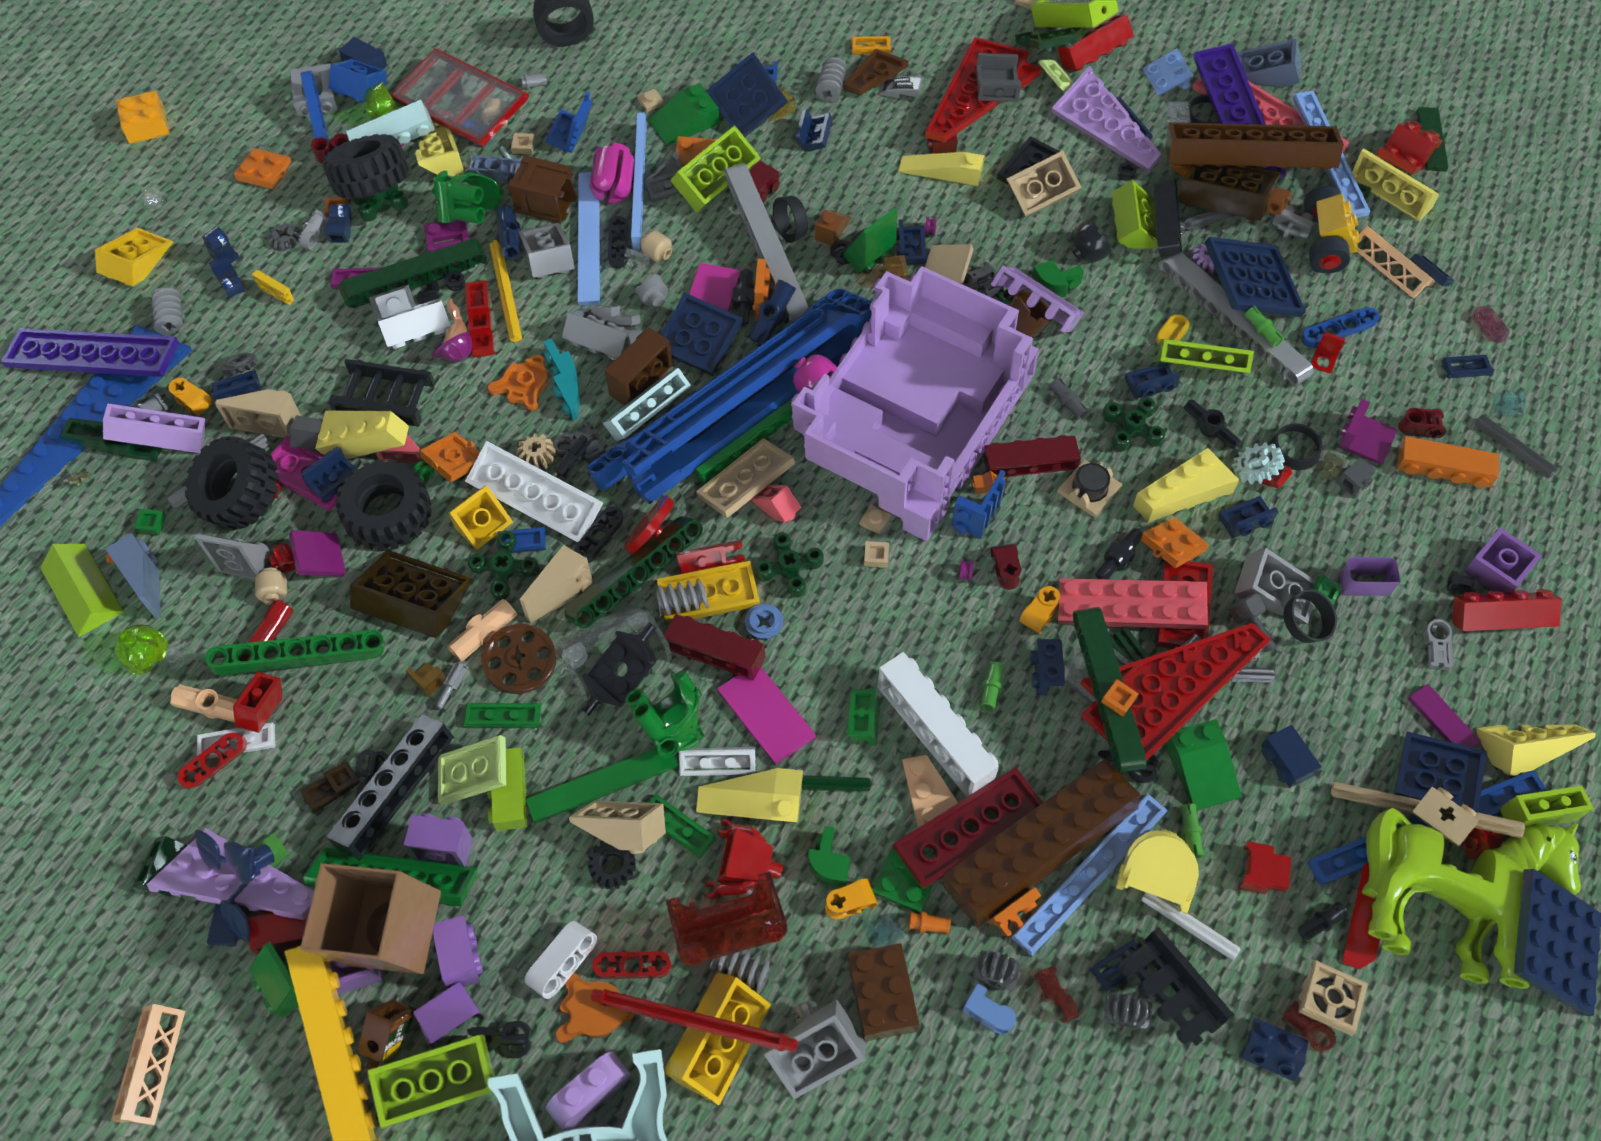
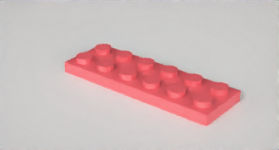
M1060 578L1058 624L1074 625L1073 612L1075 610L1100 607L1106 626L1178 629H1207L1208 627L1207 582Z

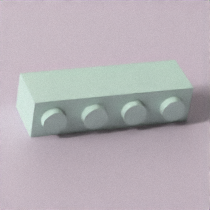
M419 100L346 132L349 141L367 135L387 134L398 139L401 145L417 137L427 135L429 132L434 131L435 128L427 108Z
M679 368L671 370L603 422V425L616 441L625 439L691 387V385Z

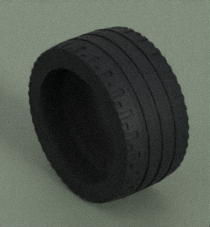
M589 0L534 1L533 16L536 28L541 38L548 44L555 47L577 45L583 42L592 32L594 16ZM573 7L580 10L578 16L567 23L555 24L546 20L549 14L556 9Z

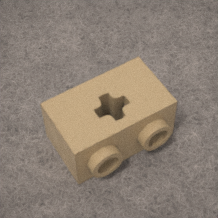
M1431 787L1412 811V814L1429 827L1441 832L1443 837L1458 847L1479 822L1475 818L1477 813L1465 804L1459 806L1451 800L1453 796L1445 789L1439 787L1436 790L1434 787ZM1440 808L1444 811L1448 808L1451 809L1453 821L1450 819L1443 821L1441 819L1442 813L1439 812Z

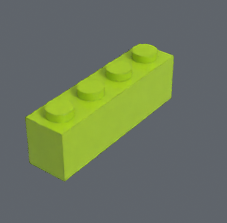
M1161 339L1157 361L1250 373L1254 351Z

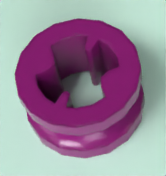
M926 216L925 235L931 233L932 236H935L937 217L930 219L929 216Z
M961 560L959 581L967 579L968 582H971L973 560H970L968 563Z

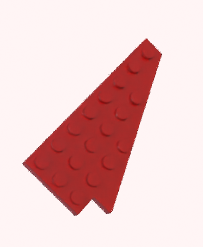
M974 37L926 130L925 138L945 143L997 105L1005 102L978 100L976 65L979 53L1018 55L1017 77L1018 80H1021V89L1041 75L1042 67L1027 63L1030 51Z
M1250 623L1120 666L1119 669L1124 684L1139 693L1131 705V709L1144 748L1146 761L1261 652L1272 639L1256 625ZM1086 677L1081 681L1080 685L1095 698L1090 679ZM1095 700L1082 712L1081 717L1107 741Z

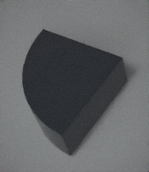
M437 280L429 282L426 289L418 292L417 300L419 304L440 298Z

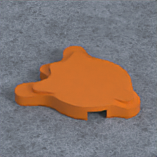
M534 355L531 358L525 359L526 362L516 364L514 362L511 364L501 379L488 385L489 393L491 395L508 393L507 399L509 403H523L527 410H536L538 408V396L548 383L545 359L541 355Z
M573 973L565 983L568 995L560 1004V1010L563 1013L569 1014L570 1019L558 1028L556 1037L561 1043H567L581 1035L591 1038H602L608 1036L609 1033L624 1022L632 1020L635 1013L601 1006L600 1003L592 1001L591 994L594 989H607L620 993V991L610 983L601 981L587 982L582 980L576 973Z

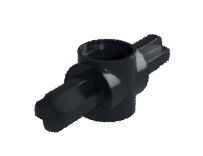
M748 269L740 272L739 284L733 288L732 294L733 307L737 309L736 315L743 318L741 326L748 324L749 311L753 309L755 301V288L752 285L753 272Z
M1191 399L1184 405V409L1197 420L1196 425L1200 427V431L1204 436L1213 439L1218 438L1230 449H1235L1239 445L1240 439L1226 428L1228 424L1225 422L1222 412L1216 409H1208L1206 411L1195 400Z
M1133 528L1124 539L1114 540L1104 554L1105 562L1095 573L1098 579L1108 580L1116 570H1125L1124 567L1127 562H1131L1135 557V547L1141 541L1143 533L1139 528Z

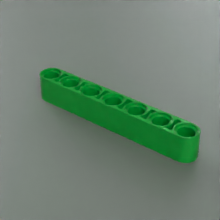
M366 630L215 646L206 652L205 660L213 674L223 676L374 659L384 653L385 644L380 632ZM370 642H379V645L374 648L367 647ZM346 644L354 645L351 650L346 651L342 649ZM320 647H328L325 653L316 652ZM294 650H303L298 656L291 655ZM270 652L277 653V655L274 658H265L266 655ZM243 655H251L249 660L239 661ZM217 658H225L221 664H213Z

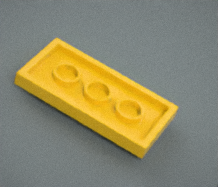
M750 561L657 579L658 586L661 585L664 592H666L668 584H671L672 588L676 590L677 582H680L683 588H685L686 582L690 581L693 587H695L696 579H700L701 583L705 585L708 608L705 607L703 602L700 605V610H696L695 606L691 604L690 612H687L685 607L682 606L681 612L678 614L673 607L671 615H667L663 609L666 625L671 623L675 614L698 619L748 609L760 604Z

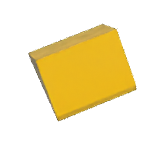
M484 485L448 512L454 528L476 550L498 535V531H503L513 523L488 485Z

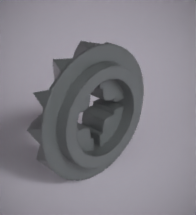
M286 222L280 226L276 224V228H269L270 233L266 235L269 245L273 249L280 251L294 248L300 242L298 239H301L299 237L301 235L299 227H296L294 223L288 225Z
M238 353L227 358L221 365V369L226 375H236L250 370L251 367L256 365L258 360L255 354Z

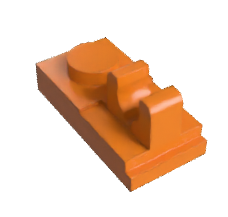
M1036 887L1029 889L988 920L989 923L997 926L1005 937L1012 935L1008 929V921L1014 923L1018 929L1021 928L1023 922L1017 913L1023 911L1026 914L1036 907L1037 903L1035 900L1041 897V894Z

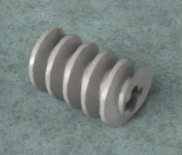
M830 57L823 62L816 86V94L823 101L834 103L839 99L847 70L846 63L840 58Z
M157 288L151 293L154 330L161 335L174 334L183 325L181 295L173 288Z
M696 579L695 587H693L690 581H687L685 588H683L680 582H677L676 590L672 588L671 584L667 585L666 592H664L661 585L657 588L656 594L660 617L663 609L667 615H671L673 607L678 614L681 612L682 606L685 607L687 612H690L691 604L695 606L696 610H700L702 602L708 608L705 585L701 583L700 579Z
M729 940L717 950L711 962L710 970L713 971L718 967V973L725 974L728 971L727 975L737 976L743 983L747 981V986L751 989L757 985L756 992L760 994L769 977L770 960L767 959L761 965L759 964L760 955H757L753 960L750 959V950L740 955L741 946L738 945L732 951L730 950L731 941Z

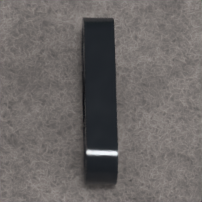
M615 216L609 221L608 259L609 264L613 268H623L628 263V223L622 216ZM617 224H621L620 232L616 230ZM616 240L624 241L622 245L617 246L613 244ZM616 252H620V260L618 261L616 260Z
M617 507L606 508L576 544L574 551L581 555V550L586 551L589 548L590 554H584L583 556L587 558L588 563L592 562L622 525V511ZM614 515H616L617 520L612 519L609 522L608 516L613 517ZM602 531L606 535L603 539L596 540L593 538V534Z

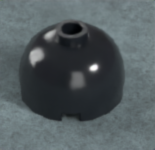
M1090 219L1085 220L1075 228L1072 234L1074 247L1071 250L1077 259L1082 257L1087 262H1097L1106 258L1112 250L1105 236L1100 235L1097 231L1099 228Z

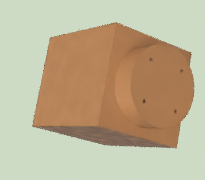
M321 863L300 950L347 966L424 975L441 891L400 871Z

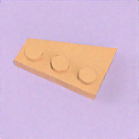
M927 755L902 759V766L918 828L958 803Z

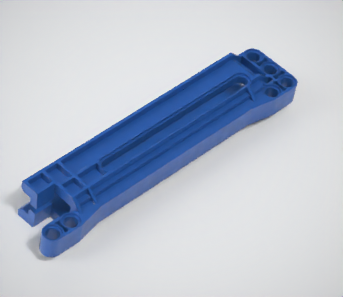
M835 289L811 305L792 324L645 429L612 447L590 463L588 471L596 487L600 490L607 489L628 475L633 479L631 483L638 497L651 504L693 473L705 461L792 399L795 394H799L793 384V375L796 371L794 365L803 356L807 358L811 354L821 355L838 366L844 353L847 354L851 349L853 340L861 335L864 324L867 321L870 322L872 316L870 306L872 301L845 289Z

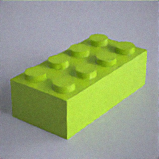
M733 126L681 168L670 181L696 212H699L728 188L724 169L745 163L749 170L761 157L736 126Z
M477 1035L368 1070L380 1128L493 1093L489 1088L488 1078L495 1077L484 1035Z

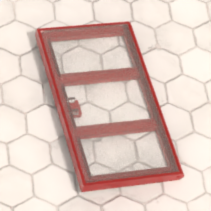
M437 48L390 94L393 101L403 106L421 100L427 108L432 121L482 147L490 141L529 98L527 92Z

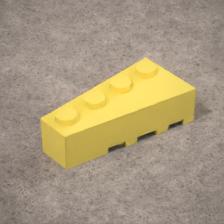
M325 411L315 449L325 455L327 452L339 447L346 459L405 445L409 426L391 411Z
M1207 448L1138 492L1133 507L1147 522H1151L1174 514L1177 511L1189 509L1197 504L1232 494L1239 479Z

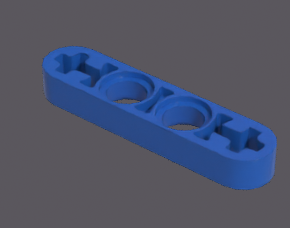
M311 70L301 72L314 137H323L329 142L315 77Z
M1362 308L1306 328L1301 336V341L1305 346L1314 348L1318 346L1324 332H1326V328L1333 329L1336 332L1333 335L1344 338L1374 327L1380 315L1374 308ZM1344 322H1351L1355 327L1349 328Z

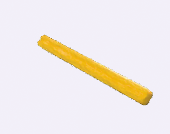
M493 240L489 247L510 341L516 343L522 340V334L504 254L501 253L500 243L497 240Z

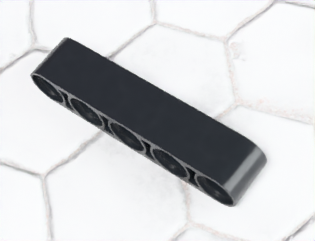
M1175 178L1154 183V200L1159 255L1164 257L1182 253L1178 191Z

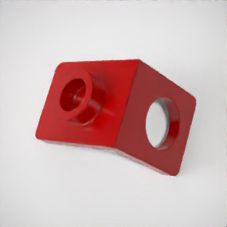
M1324 332L1311 363L1313 368L1331 374L1346 339ZM1325 357L1330 361V365L1328 367H1321L1317 363V359Z

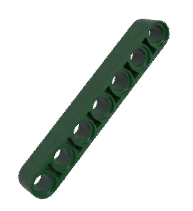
M470 239L345 279L339 284L338 289L346 306L355 308L371 303L369 300L371 296L405 285H409L411 290L434 280L444 279L451 271L463 272L474 268L477 264H485L487 257L476 239Z
M687 516L676 518L663 529L658 537L654 536L636 552L573 600L565 609V618L580 628L590 627L677 556L676 553L683 552L698 540L703 532L702 524ZM600 597V601L596 604V600ZM582 611L580 618L577 619L578 614Z
M1100 607L1075 610L1073 612L1075 631L1115 768L1118 773L1145 769L1146 756L1131 706L1125 715L1121 716L1101 702L1117 679L1124 683Z

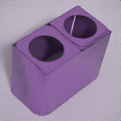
M1351 557L1339 573L1343 595L1389 596L1401 582L1397 561L1390 557ZM1350 574H1384L1386 582H1357L1351 578Z
M460 982L454 984L413 1012L432 1049H437L433 1042L475 1014L480 1013L482 1019H485Z

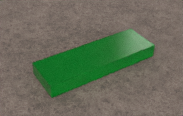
M466 703L463 726L464 728L539 729L541 703Z
M656 793L648 802L663 804L666 834L701 859L716 840V836Z

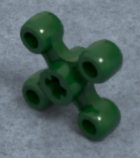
M398 183L395 187L389 188L382 193L379 192L373 196L352 199L356 205H360V216L366 222L375 220L377 212L386 211L390 206L397 211L404 210L408 206L405 193L398 191Z
M1149 397L1140 399L1136 410H1130L1127 413L1122 411L1120 405L1116 402H1109L1105 405L1102 413L1104 420L1109 423L1116 422L1122 427V430L1116 432L1112 438L1111 444L1114 450L1118 452L1125 451L1130 445L1131 438L1138 436L1144 437L1147 444L1152 447L1160 446L1163 443L1165 431L1159 426L1151 427L1145 422L1146 418L1154 413L1155 402Z
M508 530L498 534L499 552L495 553L491 558L474 553L468 559V566L472 572L481 574L485 571H492L495 573V581L491 584L490 592L497 600H505L509 597L510 587L508 580L514 573H522L527 577H534L540 569L539 563L534 557L529 556L521 560L512 557V550L516 547L517 538L513 532ZM502 563H504V564H506L507 566L503 568V566H500V565H501ZM503 588L501 592H497L498 589Z
M780 532L773 538V548L780 554L779 558L774 562L759 561L755 566V576L759 581L767 582L775 575H782L788 579V593L795 598L801 597L806 591V582L800 577L799 572L805 567L811 569L820 568L824 562V555L819 548H810L805 554L799 555L796 551L791 550V537L785 532Z

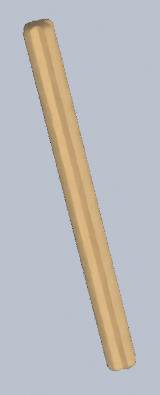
M1334 782L1331 789V796L1387 809L1394 808L1400 812L1412 814V811L1421 801L1339 782ZM1440 808L1439 812L1442 813L1441 819L1443 821L1447 819L1453 821L1454 818L1451 816L1452 810L1448 808L1444 811ZM1482 813L1475 815L1479 822L1474 828L1519 838L1524 834L1525 825L1523 822Z

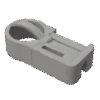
M1435 619L1423 631L1425 645H1428L1427 667L1430 669L1448 670L1453 665L1452 629L1446 621ZM1432 626V632H1437V626L1442 628L1445 632V639L1440 640L1433 637L1430 627Z

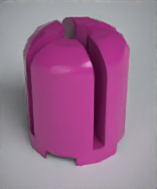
M613 142L612 146L601 147L599 145L595 149L590 189L596 199L602 201L607 191L605 203L617 204L622 203L630 195L635 158L631 155L628 147Z

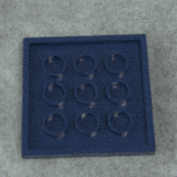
M1208 237L1204 242L1232 310L1248 311L1256 306L1261 313L1301 317L1306 312L1276 245Z
M1525 869L1523 873L1514 974L1579 1014L1594 1016L1595 1004L1597 1002L1596 982L1599 975L1598 954L1600 952L1601 912L1535 869Z

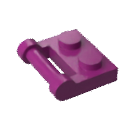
M455 220L449 223L438 221L423 225L429 252L470 240L465 221Z

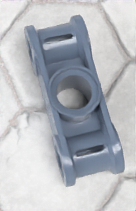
M470 155L467 158L468 166L464 173L475 172L478 175H485L497 183L509 184L518 170L521 160L517 158Z

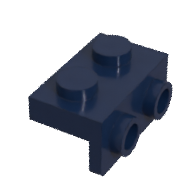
M807 109L802 111L795 139L803 151L826 148L833 119L830 113L811 117Z
M900 219L899 228H897L896 241L900 240V244H896V256L901 257V265L926 264L924 225L903 227V219Z
M1166 362L1126 373L1124 379L1134 398L1138 399L1150 397L1160 392L1172 391L1177 387L1180 375L1178 372L1172 373Z
M256 370L211 383L213 388L212 396L215 402L223 398L262 391Z
M336 447L332 451L327 452L316 463L307 467L301 473V477L306 486L325 503L337 493L340 486H344L342 481L346 476L350 477L352 475L351 471L356 469V467L344 457L341 449Z
M1258 496L1220 511L1218 517L1230 536L1235 538L1240 535L1242 537L1247 536L1253 530L1260 527H1269L1274 523L1278 510L1276 507L1269 509L1262 497Z
M1037 639L1034 650L1030 651V665H1035V673H1032L1031 684L1032 688H1036L1037 695H1047L1050 686L1065 685L1062 640Z
M1254 1017L1249 1031L1248 1042L1241 1058L1291 1081H1295L1306 1062L1308 1040Z

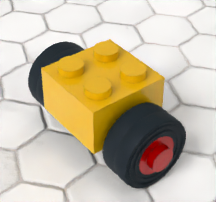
M1332 186L1317 187L1308 192L1304 198V213L1314 216L1313 222L1319 223L1320 235L1322 237L1310 246V266L1317 273H1336L1347 267L1350 262V254L1358 252L1357 243L1360 242L1358 230H1355V226H1358V220L1355 213L1351 214L1352 207L1350 201H1345L1339 189Z

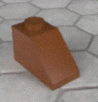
M824 210L815 224V240L832 246V244L838 241L852 217L835 210Z

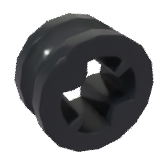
M1123 162L1118 167L1117 175L1121 180L1131 181L1135 178L1137 167L1131 162Z
M451 271L445 277L448 289L459 291L464 288L466 281L463 273Z

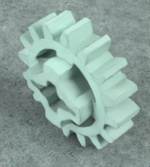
M1264 442L1262 446H1258L1256 443L1254 448L1245 447L1246 451L1238 452L1239 457L1234 458V464H1232L1235 476L1241 479L1242 483L1249 481V484L1252 485L1255 481L1261 484L1263 479L1271 480L1272 475H1278V469L1284 468L1283 463L1285 460L1280 447L1276 448L1275 444L1268 446L1267 442Z

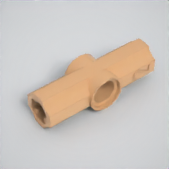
M502 599L483 616L481 614L474 616L468 622L466 630L447 645L449 651L459 661L463 662L481 645L485 646L487 641L497 631L517 616L516 611L506 600Z
M181 684L178 687H174L170 702L172 706L204 714L207 718H220L235 722L233 705L237 699L219 695L212 689L200 690Z

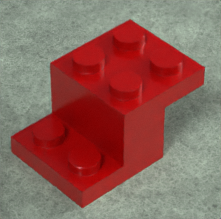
M1410 120V122L1398 123L1386 145L1380 147L1376 155L1413 175L1423 169L1434 149L1439 148L1443 140L1439 139L1440 135L1432 130L1424 131L1420 129L1422 125Z

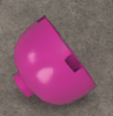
M812 355L807 359L803 356L794 365L796 371L793 375V384L799 393L804 387L812 389L815 381H820L822 376L828 374L830 370L835 373L838 367L821 355Z

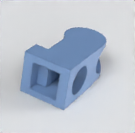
M978 983L962 1012L998 1034L1009 1033L1016 1022L1014 1011L1008 1006H1000L985 997L987 988Z

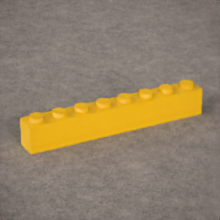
M301 946L285 951L333 1141H381L380 1139L376 1140L373 1128L377 1127L374 1112L368 1110L366 1100L369 1099V1091L366 1083H361L359 1071H362V1065L358 1054L354 1055L351 1044L355 1042L354 1034L351 1027L346 1026L344 1016L347 1015V1008L344 1000H339L337 989L340 988V981L337 973L332 972L330 965L332 960L301 951Z

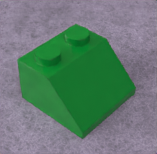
M269 941L263 946L249 967L254 976L250 981L258 993L261 991L264 993L266 999L263 1003L271 1015L276 1013L283 1018L299 1007L287 958L284 953Z

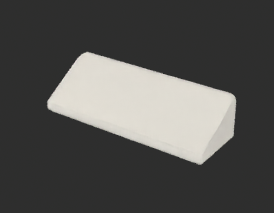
M755 747L691 748L679 751V776L745 775L746 773H755ZM695 768H750L723 770H685Z

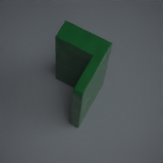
M167 836L155 838L133 887L140 890H149L147 884L188 845ZM160 890L159 892H157L167 897L172 896L171 893L167 891Z

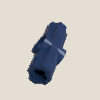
M504 205L498 207L496 211L498 225L496 239L500 243L501 253L504 254L506 259L512 260L515 257H519L521 253L518 234L521 226L516 221V214L512 206Z
M778 279L768 300L760 305V315L748 336L749 339L760 345L770 339L776 326L781 324L785 318L784 311L796 290L794 286ZM775 310L774 314L769 317L770 312Z

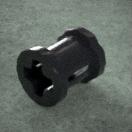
M1452 570L1447 580V591L1452 592L1456 590L1464 593H1476L1479 578L1474 575L1472 577L1460 575L1457 571Z

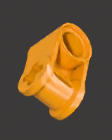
M176 378L169 383L168 388L170 393L175 396V401L189 413L193 412L196 414L197 417H200L214 403L213 399L204 390L197 388L184 378Z
M1052 586L1043 587L1034 600L1026 607L1019 622L1041 634L1043 626L1048 625L1052 616L1057 611L1060 600L1059 591Z
M861 879L831 891L827 895L825 911L830 918L839 920L856 913H862L861 910L868 907L873 909L878 903L868 879ZM837 900L838 904H842V908L838 909L837 905H833V901Z

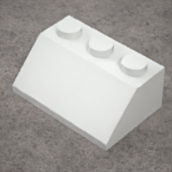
M439 298L417 305L413 309L384 319L377 318L387 347L392 346L393 349L406 345L405 341L411 339L414 342L426 339V334L432 332L435 335L447 332V327L451 326L443 303Z

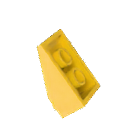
M135 228L95 249L96 273L123 282L128 286H135L148 276L172 245L173 241L140 228Z

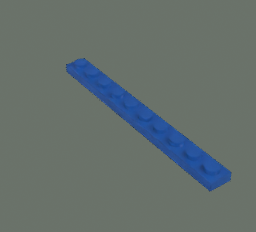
M1534 770L1481 790L1478 813L1491 816L1501 813L1499 808L1515 796L1547 791ZM1417 817L1409 819L1412 824L1429 827ZM1366 837L1314 857L1307 862L1320 886L1362 870L1364 863L1369 864L1366 852Z

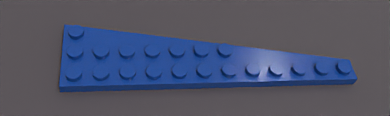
M138 324L129 333L164 336ZM179 343L165 373L171 368L173 369L193 351L190 346ZM95 373L0 485V526L14 512L26 504V501L35 492L38 493L47 481L61 472V469L70 460L73 461L87 448L60 437L69 418L103 422L107 404L130 407L138 398L145 395L153 384L158 383L163 377Z

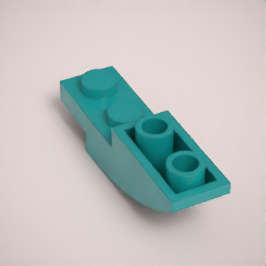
M551 338L543 341L545 346L543 355L547 364L552 363L553 365L551 369L554 375L555 386L552 387L556 399H562L561 407L565 415L570 414L574 421L578 418L580 410V387L576 368L569 351L560 354Z

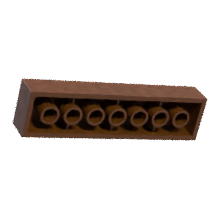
M1175 122L1168 123L1165 143L1168 162L1176 166L1193 164L1195 166H1204L1206 164L1217 167H1224L1226 165H1235L1237 167L1257 166L1259 168L1277 166L1282 169L1289 167H1299L1301 169L1319 167L1324 170L1339 168L1344 146L1337 126Z
M1103 759L943 875L944 888L978 928L1139 808L1140 793L1106 759Z

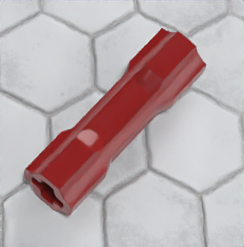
M274 600L248 643L273 640L294 612L293 609L280 600ZM243 655L239 661H247L251 655Z

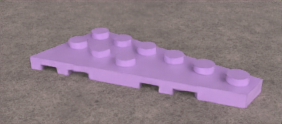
M1090 66L1052 107L1053 114L1148 173L1161 159L1159 150L1139 130L1137 123L1131 120L1128 112L1115 96L1105 88L1102 80L1096 77Z
M205 829L203 832L215 840L220 848V855L225 857L224 843L227 840ZM195 838L147 884L149 891L153 892L167 891L173 896L181 897V895L196 897L200 901L220 904L224 900L228 902V898L237 890L242 882L237 878L228 862H220L221 867L218 870L210 869L203 862L198 852ZM268 865L260 870L261 874L256 876L235 898L236 905L246 906L248 910L272 911L274 915L305 920L309 915L314 890Z

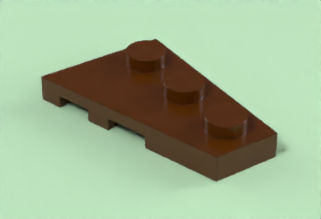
M875 49L843 83V88L848 92L861 96L908 68V60Z

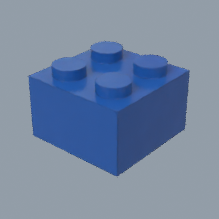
M354 59L331 64L328 89L336 91V94L341 96L354 97V100L358 102L376 99V97L383 95L385 92L387 71Z

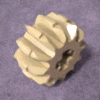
M534 433L531 438L525 435V441H519V448L516 449L517 457L537 468L542 466L547 470V463L553 464V457L556 454L551 439H547L544 434L537 437Z

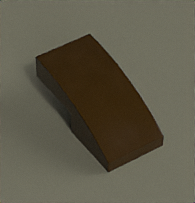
M345 762L324 772L323 779L300 791L303 799L314 814L352 790L360 782L349 763Z

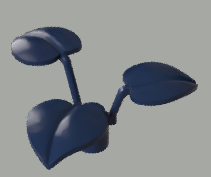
M197 829L195 830L196 844L203 862L212 870L220 869V862H228L237 878L242 882L237 890L228 898V902L224 900L220 903V910L223 921L228 929L238 938L250 942V929L247 917L242 909L235 904V898L256 876L261 874L260 870L274 862V854L266 844L254 848L238 844L234 841H227L224 843V857L220 855V848L215 840L207 833Z

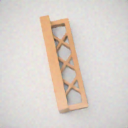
M1368 225L1359 234L1360 241L1365 236L1371 240V249L1361 250L1358 247V253L1412 298H1415L1426 286L1430 287L1436 282ZM1385 251L1387 253V262L1377 263L1375 261V252ZM1401 264L1403 266V275H1391V265ZM1416 277L1422 283L1412 292L1407 288V278Z
M157 1004L143 1007L111 1121L155 1125L185 1011ZM162 1013L175 1016L173 1027L165 1033L159 1024ZM162 1040L166 1047V1053L164 1057L156 1061L151 1051L153 1045ZM154 1068L159 1077L157 1085L148 1090L143 1080L145 1073ZM145 1097L151 1106L148 1118L134 1115L137 1102Z

